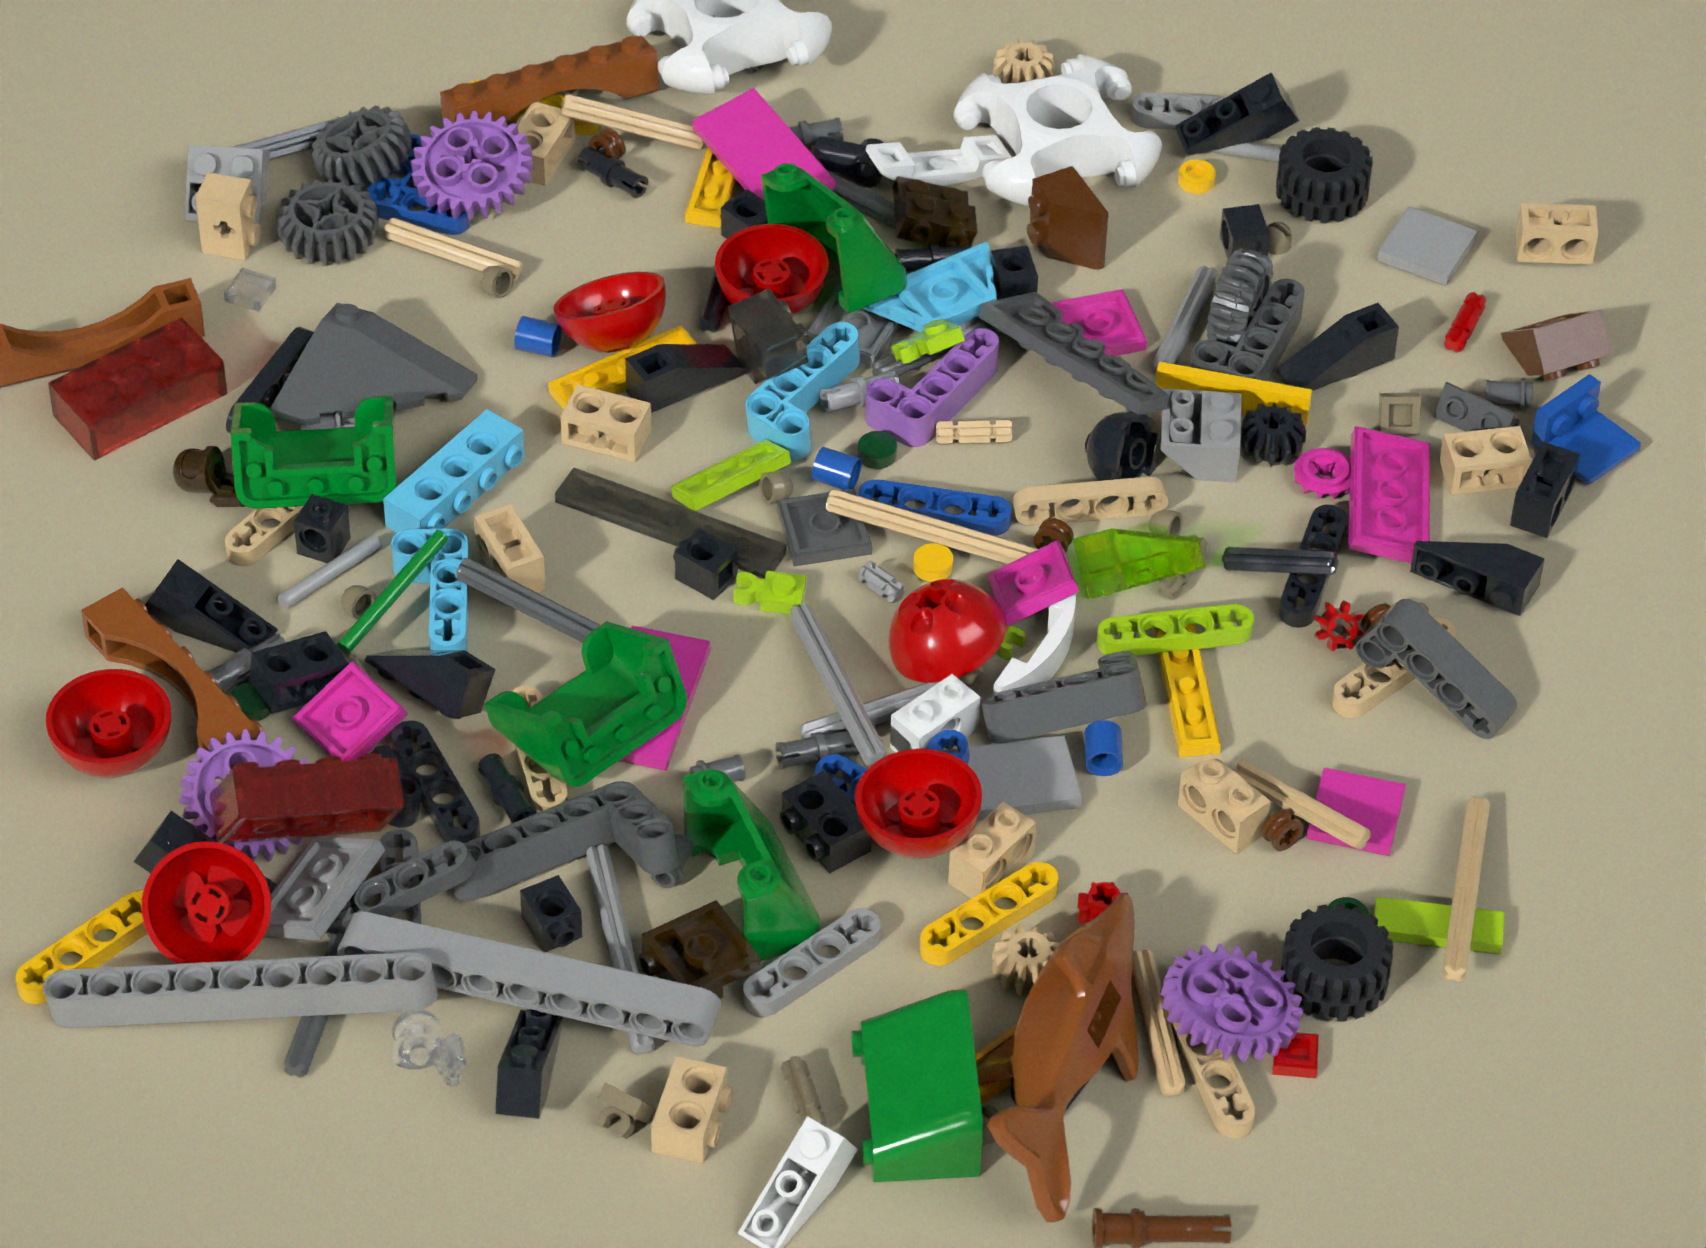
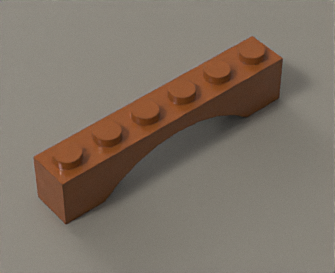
M642 35L628 36L622 39V41L612 44L597 45L589 48L587 51L572 55H561L554 60L544 63L525 65L519 70L505 74H493L487 79L457 84L451 89L440 91L442 120L447 118L452 123L457 122V113H461L464 119L467 120L470 119L472 112L476 111L478 119H483L488 112H491L493 122H496L502 116L506 117L507 122L520 110L539 99L558 92L574 89H598L614 93L625 99L659 90L657 51Z
M191 278L155 286L123 311L100 322L80 328L63 331H31L0 324V387L204 337L201 301Z
M123 587L81 610L85 637L107 661L127 664L148 671L168 682L182 694L197 718V738L200 748L209 752L208 745L211 738H215L224 745L226 732L229 731L236 741L241 739L244 729L248 730L251 740H257L261 731H264L255 719L249 720L242 712L238 701L232 695H225L218 687L214 676L208 670L202 671L195 663L191 652L185 646H178L172 639L168 628L162 622L156 623L149 615L145 604L139 598L134 600ZM240 765L230 766L231 770L239 775L247 771L246 768Z

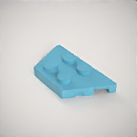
M987 242L981 243L907 274V287L903 291L866 306L864 309L919 332L924 330L923 326L937 319H945L960 325L978 317L982 303L996 300L989 244Z

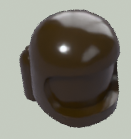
M208 446L205 450L185 449L178 454L173 464V477L176 484L182 490L190 493H212L210 502L216 507H245L237 499L234 474L227 473L223 454L217 446Z

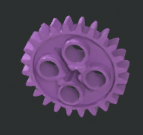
M473 111L470 119L467 120L464 119L461 113H457V122L452 123L447 118H443L444 128L439 129L438 127L431 126L432 138L421 136L422 147L414 148L416 159L411 160L412 176L420 198L426 197L428 207L437 204L439 214L441 215L451 209L453 219H457L461 212H466L468 219L472 220L477 211H480L484 218H488V209L492 207L498 213H502L501 203L505 201L508 204L514 205L513 193L524 195L523 183H531L532 181L530 171L534 170L531 146L527 143L526 134H519L516 123L507 127L506 117L504 116L493 122L491 112H488L483 119H478L477 112Z
M244 729L241 739L236 741L229 731L226 732L224 745L215 738H211L208 745L209 752L199 747L195 755L197 762L189 760L185 770L189 775H183L180 787L185 789V791L181 792L179 803L188 805L184 808L182 818L186 820L195 819L192 823L194 827L201 832L203 831L218 843L227 844L243 853H247V856L254 862L259 852H262L265 859L269 862L273 858L274 848L283 855H286L290 848L289 841L299 845L303 837L301 831L309 832L312 825L309 817L315 816L318 807L311 802L316 801L319 792L317 789L309 788L313 784L315 774H302L308 761L301 759L294 762L292 759L296 750L294 746L284 752L279 749L282 738L278 737L272 744L266 743L265 732L261 731L257 740H251L248 730ZM230 766H243L249 773L246 775L236 774L231 770ZM215 779H220L222 782L216 783ZM279 784L285 788L286 793H274L267 785ZM247 793L254 795L250 800L244 798ZM222 799L229 804L230 808L219 809L212 804L211 800ZM276 810H282L283 813L278 814ZM249 819H263L268 827L257 828L250 823Z
M1204 944L1201 945L1198 954L1188 949L1184 958L1177 956L1173 967L1169 966L1160 992V995L1164 997L1161 1005L1162 1009L1170 1010L1167 1021L1172 1023L1180 1022L1177 1030L1179 1035L1192 1034L1193 1037L1190 1044L1192 1046L1201 1042L1207 1044L1206 1053L1209 1055L1217 1048L1222 1050L1224 1060H1228L1232 1052L1237 1053L1242 1062H1246L1249 1053H1252L1257 1060L1262 1061L1265 1052L1275 1057L1280 1047L1288 1048L1291 1038H1295L1301 1023L1300 1019L1303 1009L1299 1008L1302 998L1299 995L1293 994L1296 986L1295 983L1283 982L1286 974L1284 970L1276 972L1270 970L1272 960L1269 959L1259 963L1256 961L1257 952H1251L1248 957L1242 956L1240 947L1235 946L1233 952L1228 953L1222 944L1217 945L1215 952H1212Z

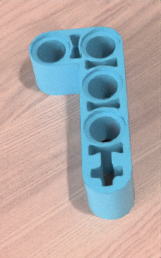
M837 322L828 326L748 396L745 403L747 428L749 435L754 440L761 442L767 439L788 450L791 461L802 460L809 455L812 443L810 420L806 412L820 401L821 389L837 386L860 364L859 333L854 325L847 322Z
M450 528L407 529L396 533L391 541L393 572L395 576L436 530H440L447 535L448 542L412 583H430V650H465L468 652L469 585L457 580L455 577L460 563L464 558H469L467 536L457 529Z

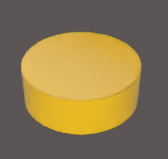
M1200 159L1188 160L1179 168L1178 184L1184 191L1192 194L1206 193L1215 185L1216 170L1207 161Z
M929 543L922 545L915 551L913 556L914 573L920 579L928 582L947 579L953 571V554L949 548L941 544Z

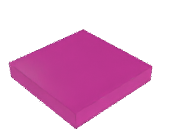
M1123 289L1051 303L1063 312L1062 320L1069 325V323L1076 322L1084 328L1083 337L1089 340L1098 339L1106 345L1104 353L1107 355L1118 356L1146 350L1147 339Z
M1059 540L987 575L995 601L999 604L1006 617L1007 626L1080 591L1065 550Z
M352 661L292 719L348 772L408 714L399 703Z
M1323 768L1316 800L1368 828L1371 835L1367 840L1366 846L1363 849H1357L1309 823L1307 839L1390 856L1406 784Z

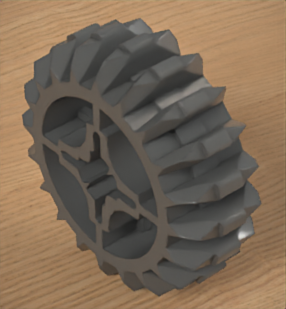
M378 105L368 110L362 107L359 111L353 113L349 111L348 115L344 117L337 116V121L333 124H326V131L319 132L316 135L317 140L312 144L314 150L312 152L313 162L325 182H328L331 177L334 183H340L346 179L349 186L359 184L360 188L371 182L375 185L376 180L380 178L387 179L391 171H398L399 164L405 163L408 160L407 155L412 151L411 133L404 119L400 117L398 111H392L390 107L380 109Z
M332 177L328 182L321 183L316 179L313 185L302 183L300 190H290L289 196L281 199V205L276 215L278 236L280 241L283 242L286 251L293 252L296 259L305 257L308 264L318 260L322 262L323 266L328 261H335L340 265L341 259L344 258L354 261L356 253L366 254V248L374 244L376 234H378L377 229H379L378 210L369 192L362 191L359 184L349 186L346 179L340 183H334Z
M1240 248L1227 259L1226 266L1222 269L1220 279H1218L1216 290L1213 292V300L1210 304L1211 308L1207 317L1208 324L1206 327L1208 340L1218 341L1234 347L1237 346L1272 285L1273 265L1269 257L1261 255V252L1251 249L1248 251Z

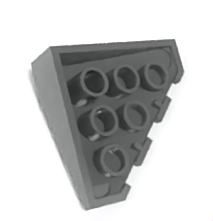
M337 302L318 324L270 410L273 412L274 417L307 426L319 424L321 415H330L335 412H342L341 416L343 419L354 418L355 409L359 402L372 396L393 395L395 410L425 406V398L435 397L439 394L445 395V399L448 402L461 400L477 382L478 374L377 314L359 309L353 304Z

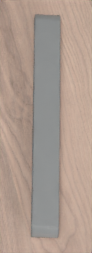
M361 911L352 915L337 949L338 956L403 952L422 953L431 960L437 988L698 1047L708 1043L721 1007V1001L717 995L704 988Z
M418 952L69 969L51 974L43 985L44 995L52 1020L56 1025L64 1028L417 1011L431 1006L436 1001L438 995L431 960L428 956Z

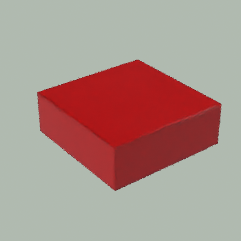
M1297 1032L1295 1038H1291L1288 1048L1280 1047L1277 1056H1273L1272 1075L1316 1079L1319 1034Z

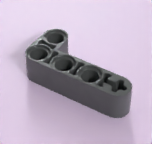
M1293 279L1275 281L1237 346L1234 347L1214 340H1202L1193 347L1191 367L1268 381L1301 323L1305 294L1302 284Z
M1401 599L1378 617L1356 644L1358 657L1372 668H1384L1396 658L1471 732L1483 739L1493 738L1517 709V702L1512 693L1421 605L1411 599Z
M1129 651L1107 654L1098 659L1099 669L1005 690L984 697L980 703L989 741L991 743L1016 741L1123 716L1144 709L1147 703L1139 666L1134 654Z

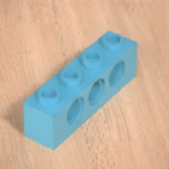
M486 409L383 498L385 526L396 533L407 529H445L458 515L467 512L472 503L483 493L493 489L498 480L508 471L520 465L525 457L523 429Z

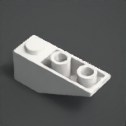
M807 1116L738 1231V1234L761 1248H784L834 1190L858 1149L844 1137Z

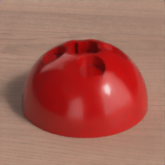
M762 224L742 229L722 243L715 257L717 280L727 299L743 313L764 320L786 319L804 311L821 293L829 268L827 252L814 236L801 229L781 224Z
M626 272L606 276L585 283L564 294L554 304L553 312L560 327L577 344L603 353L628 350L646 340L658 326L666 304L665 282L662 276L652 272Z
M942 579L926 583L912 591L900 603L894 613L888 636L892 662L901 675L917 682L937 683L951 674L957 678L964 676L983 665L999 649L1007 631L1006 617L994 598L985 590L972 583L956 579Z
M103 669L81 675L64 685L49 703L45 722L48 736L54 749L66 763L90 776L117 778L139 771L159 754L170 732L172 712L166 692L151 678L131 670Z
M908 749L883 757L865 771L856 787V809L866 832L885 850L905 858H932L954 849L972 831L981 810L982 787L974 770L958 757L933 749Z
M195 842L173 850L154 867L143 890L142 917L146 931L156 948L176 964L241 961L259 945L267 931L271 917V894L262 871L245 853L223 843ZM210 889L221 897L218 898L215 894L210 893Z

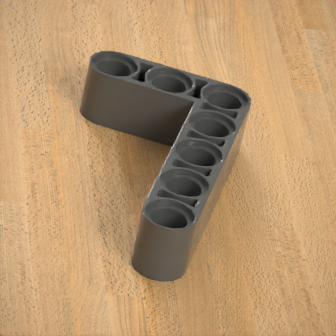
M625 781L613 782L464 843L475 859L476 867L473 874L467 880L452 887L453 893L459 900H476L586 854L587 849L591 846L597 847L601 844L607 846L614 842L645 872L654 875L668 873L674 870L680 862L673 824L635 785Z

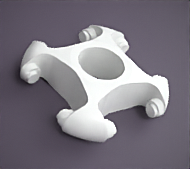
M635 0L627 17V27L635 36H646L653 31H663L681 47L672 55L663 57L658 63V71L666 85L678 90L706 95H714L715 90L722 89L726 84H729L728 75L746 68L774 63L787 57L791 65H805L809 67L826 48L832 32V23L827 15L819 12H794L784 6L779 0Z
M1078 54L1077 58L1068 59L1065 63H1062V75L1021 83L1001 84L999 76H994L993 74L986 75L985 73L978 75L967 86L958 100L954 110L955 122L964 130L973 129L979 123L989 124L1014 156L1002 162L991 161L984 165L983 178L987 189L1002 198L1029 207L1028 199L1032 194V179L1073 166L1081 177L1105 175L1114 172L1115 181L1118 186H1132V188H1136L1142 183L1157 163L1162 150V141L1152 131L1135 133L1123 128L1112 116L1102 100L1105 98L1124 100L1130 96L1132 92L1131 83L1125 70L1101 59Z

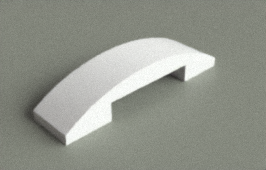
M997 135L964 137L961 148L952 150L907 153L900 142L869 144L865 150L879 172L891 180L895 181L897 176L941 186L963 183L983 177V167L985 164L991 161L1002 162L1011 158V155Z
M1076 593L1049 606L1048 634L1028 663L1015 658L1010 660L994 683L993 694L1052 679L1063 663L1072 641Z

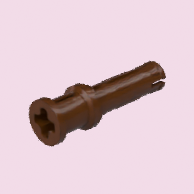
M1094 1208L1092 1213L1093 1248H1102L1106 1244H1127L1131 1248H1140L1145 1246V1242L1230 1244L1231 1231H1213L1212 1227H1231V1218L1229 1214L1152 1216L1145 1215L1144 1210L1139 1208H1132L1130 1213H1103L1101 1208Z

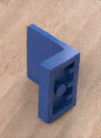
M1591 374L1536 410L1531 444L1538 449L1542 442H1546L1579 453L1580 459L1576 477L1587 485L1594 483L1640 450L1641 446L1640 441L1597 411L1601 382Z

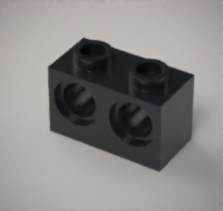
M1542 442L1515 493L1510 526L1548 538L1574 488L1580 459L1579 453Z
M324 631L252 652L249 682L266 705L270 714L307 704L348 665V662L329 634Z
M824 771L782 792L780 820L783 827L789 834H795L804 844L808 856L815 862L819 861L829 873L871 852L872 838L864 829L856 806Z

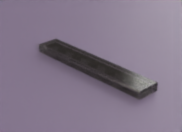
M574 467L555 492V502L676 547L682 540H687L700 528L738 549V569L764 579L766 571L775 572L786 555L787 544Z

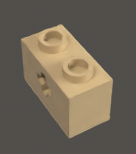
M207 172L195 197L202 253L246 260L251 247L257 246L260 238V225L255 222L258 200L252 194L251 179Z

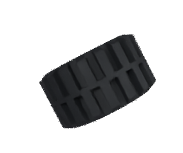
M1314 127L1311 128V131L1301 130L1297 132V136L1291 135L1286 139V144L1282 145L1279 155L1276 195L1278 199H1281V205L1285 209H1291V214L1297 217L1303 216L1305 220L1311 222L1313 220H1319L1320 223H1329L1331 220L1341 222L1344 221V217L1352 218L1357 215V210H1362L1365 207L1369 195L1373 159L1370 156L1368 146L1362 145L1363 141L1358 137H1351L1349 132L1344 130L1342 132L1335 131V128L1327 127V129Z
M1325 904L1317 906L1316 912L1310 909L1302 913L1301 920L1295 918L1290 924V931L1286 932L1281 970L1286 972L1283 982L1296 984L1293 994L1301 996L1300 1004L1303 1005V1012L1311 1015L1313 1012L1319 1014V1019L1328 1021V1017H1337V1022L1347 1021L1348 1016H1353L1355 1019L1364 1017L1365 1009L1372 1012L1378 1007L1379 1000L1383 1001L1389 984L1393 959L1392 940L1388 939L1389 932L1385 926H1377L1378 919L1372 914L1366 917L1362 915L1363 910L1357 907L1349 910L1345 909L1344 904H1336L1335 908H1328ZM1337 959L1345 961L1350 965L1335 966L1322 960Z

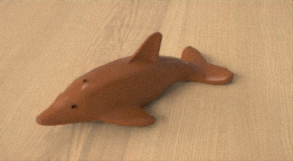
M1127 894L1118 895L1102 913L1072 932L1058 945L1039 973L1024 1002L1014 1036L982 1060L977 1067L979 1085L1014 1078L1015 1099L1018 1107L1001 1109L990 1118L987 1127L997 1144L1016 1161L1026 1167L1036 1207L1046 1222L1063 1220L1070 1203L1071 1175L1063 1118L1068 1103L1076 1092L1100 1070L1110 1053L1114 1056L1125 1081L1134 1080L1137 1077L1139 1063L1138 1042L1131 991L1135 920L1133 902Z

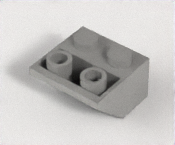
M188 145L184 220L198 221L195 197L207 172L251 179L252 194L258 200L255 222L260 225L268 192L270 151L252 148Z
M1163 389L1169 394L1166 409L1162 410L1160 450L1197 480L1237 482L1241 437V393Z

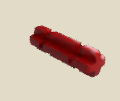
M1475 292L1467 294L1463 302L1464 304L1460 307L1451 324L1452 327L1449 328L1445 335L1444 346L1447 350L1452 349L1458 353L1464 349L1467 344L1466 340L1470 338L1479 321L1478 317L1482 315L1487 300L1483 294L1478 295Z

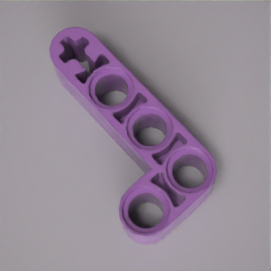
M985 328L971 330L964 336L965 341L956 344L912 389L885 378L870 382L866 387V423L877 431H883L892 435L896 441L904 445L920 447L927 444L936 435L937 422L950 421L997 372L999 338L996 333Z

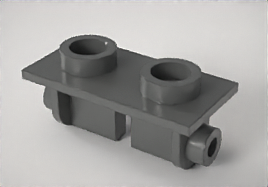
M1445 382L1434 415L1435 418L1465 432L1519 425V419L1514 417L1515 413L1449 382Z

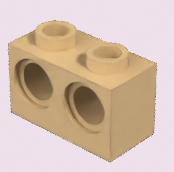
M534 102L525 114L519 116L517 126L519 134L525 133L527 143L531 146L534 170L530 171L531 182L546 186L575 141V118L562 115L561 108Z
M1520 203L1515 232L1517 262L1593 264L1599 233L1596 205Z
M577 384L560 416L561 441L563 444L635 462L652 431L651 403Z
M1520 426L1448 433L1443 436L1440 464L1451 495L1518 488L1532 463V458Z
M508 504L474 516L476 550L486 567L537 593L546 590L544 556L513 506Z
M1209 753L1181 773L1178 806L1236 855L1262 837L1261 832L1269 817L1271 801L1213 753Z
M1003 801L969 833L964 841L950 851L948 884L972 899L1018 871L1034 855L1036 822Z
M675 1056L651 1125L653 1153L704 1163L709 1147L716 1148L719 1141L721 1122L718 1119L720 1113H728L732 1102L733 1087L727 1086V1067Z

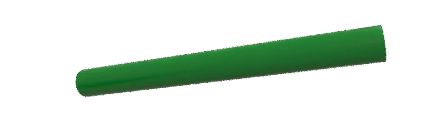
M436 530L340 639L337 646L342 652L350 654L448 542L449 539L444 532Z

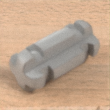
M868 561L859 570V581L862 583L867 581V587L883 598L888 596L887 601L895 603L904 594V583L901 581L896 583V577L880 566L875 568L876 563Z

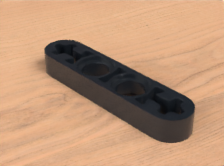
M300 326L296 327L235 403L256 402L271 408L314 331ZM234 404L226 420V430L229 434H231Z
M1328 504L1315 508L1299 549L1309 550L1314 547H1321L1336 552L1338 556L1346 531L1347 515L1345 511L1340 507ZM1327 522L1332 523L1329 534L1322 532L1323 526ZM1289 574L1281 596L1279 616L1286 625L1301 628L1310 625L1314 621L1313 616L1317 614L1330 575ZM1312 575L1319 581L1315 584H1305L1298 577ZM1298 597L1304 599V606L1300 610L1295 609Z
M409 720L399 723L392 730V749L399 752L408 771L417 775L422 780L421 802L445 843L450 841L466 843L480 837L478 814L429 730L418 721ZM406 739H411L413 743L417 742V752H413L411 743ZM426 764L438 768L431 775H421L416 771L418 767ZM442 793H448L455 797L448 804H438L432 800L435 796ZM455 816H458V822L466 830L461 831L459 827H454L453 818Z

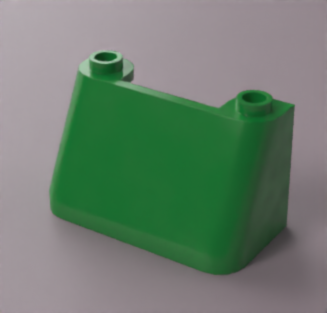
M784 163L778 165L774 170L761 175L768 224L788 225L801 229L814 236L823 245L828 258L840 267L843 290L838 292L839 304L844 310L852 313L895 295L907 287L905 267L860 211L795 164Z
M393 395L372 396L359 402L355 409V427L276 431L275 417L269 407L256 402L234 403L231 447L237 499L246 507L254 509L304 506L311 494L342 504L383 501V498L392 492L396 485Z
M606 621L591 631L582 644L581 653L586 668L585 671L529 709L526 701L520 694L513 691L499 693L484 703L488 718L498 732L555 779L573 787H580L660 733L683 715L687 705V694L668 639Z
M708 769L683 776L684 836L688 837L694 844L691 856L700 855V850L710 852L716 856L719 866L737 860L740 861L743 868L738 873L737 886L743 898V935L760 956L761 961L785 954L819 932V914L768 818L732 779L720 770Z
M967 989L948 990L860 1021L859 1030L851 1031L852 1056L861 1057V1063L865 1068L870 1138H862L863 1165L872 1166L873 1183L980 1177L983 1120Z

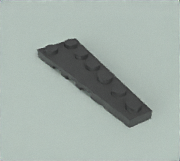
M1037 292L981 304L979 318L991 324L995 331L1007 334L1017 340L1021 347L1033 350L1043 356L1047 363L1059 366L1072 374L1073 379L1095 388L1102 397L1116 401L1124 406L1127 412H1134L1137 415H1148L1149 413L1166 409L1169 394L1142 373L1133 369L1120 356L1105 354L1106 345L1098 339L1089 340L1083 337L1084 328L1076 322L1069 323V325L1062 320L1063 312Z

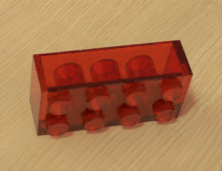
M182 317L48 382L53 416L94 461L228 394L224 360Z
M377 753L362 755L354 761H341V757L330 756L318 759L316 763L300 764L298 759L282 760L275 763L274 766L259 767L257 762L240 763L233 767L210 794L216 839L218 843L223 844L380 832L405 807L397 758L382 759V755Z

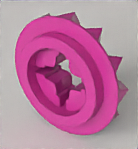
M1329 448L1309 450L1299 456L1295 462V483L1302 485L1304 493L1315 492L1318 499L1323 494H1328L1333 499H1336L1339 493L1349 494L1350 458L1340 451ZM1332 472V478L1328 476L1318 478V473L1326 475Z

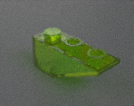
M1110 528L1072 539L1089 600L1206 568L1197 537Z

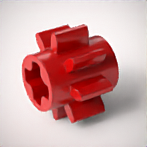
M1345 600L1341 602L1339 608H1335L1329 602H1325L1326 611L1321 616H1313V619L1320 625V630L1314 634L1315 638L1324 640L1329 637L1327 648L1331 651L1337 649L1338 643L1344 644L1350 650L1353 649L1351 641L1356 635L1363 636L1365 634L1358 628L1357 623L1364 617L1363 614L1359 611L1348 614L1350 603ZM1337 618L1345 621L1341 624L1343 631L1339 634L1333 630L1337 627L1335 622Z
M1092 882L1088 894H1078V922L1088 923L1102 913L1118 895H1128V893H1120L1113 882Z

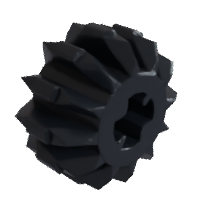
M1275 401L1271 407L1258 403L1255 410H1247L1241 426L1240 443L1242 444L1244 455L1253 456L1255 464L1264 460L1269 463L1270 467H1272L1274 462H1280L1287 466L1291 458L1299 457L1303 443L1306 441L1307 431L1302 421V415L1292 413L1290 405L1280 408L1277 407Z

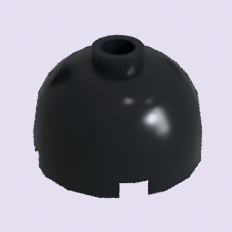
M1121 411L1107 415L1097 423L1086 438L1085 451L1089 468L1099 481L1139 478L1143 473L1150 477L1158 456L1159 446L1158 433L1151 432L1149 423L1155 424L1152 418L1144 414L1137 415L1134 412Z

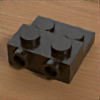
M897 176L892 186L897 238L927 245L938 244L939 247L972 245L978 229L975 206L969 205L968 191Z
M717 900L642 934V953L639 954V962L646 975L652 977L656 975L661 979L704 988L716 994L719 999L723 998V986L761 969L760 956Z

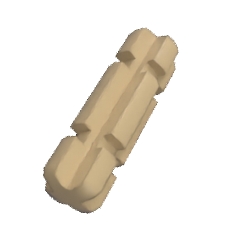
M1008 419L995 420V424H990V420H958V424H953V421L950 420L938 421L936 424V440L939 444H953V440H958L959 444L990 443V439H995L996 443H1009L1012 440V423Z

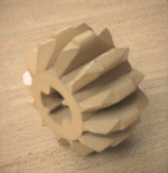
M1018 39L1016 44L1005 42L1004 48L997 50L994 57L993 75L1000 77L1001 84L1021 83L1054 76L1055 65L1053 54L1047 51L1046 45L1036 46L1034 39L1029 43L1023 42L1021 39Z
M1019 924L1015 934L1008 931L1003 932L1000 942L995 943V947L992 950V972L994 979L1001 980L1003 991L1016 988L1019 998L1025 991L1030 992L1042 968L1060 944L1055 942L1056 939L1053 931L1040 934L1038 925L1032 931H1026Z

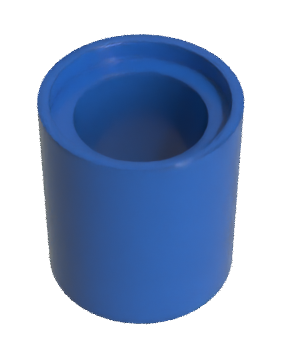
M522 316L516 328L515 349L554 358L559 350L562 328L559 323Z
M822 447L814 461L812 480L842 490L852 489L856 486L859 479L862 459Z
M1106 720L1096 721L1088 725L1084 731L1087 770L1097 776H1111L1118 773L1123 767L1122 731L1120 726Z

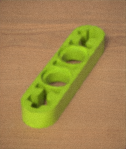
M1227 604L1109 617L1101 621L1098 626L1097 647L1104 655L1129 651L1134 656L1239 645L1246 643L1253 635L1254 614L1246 606ZM1214 623H1217V629H1214ZM1189 624H1199L1205 627L1206 630L1202 633H1191L1185 627ZM1150 628H1159L1166 635L1153 638L1148 636L1145 631ZM1134 632H1137V638H1134Z

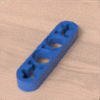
M886 480L866 481L860 486L858 496L873 500L874 497H878V502L990 535L1003 534L1011 525V505L1007 500L998 496ZM893 499L897 500V504H893ZM918 500L923 502L925 506L920 509H911L905 503ZM949 506H958L964 509V512L952 515L945 512L944 509ZM972 510L976 511V516L972 515Z

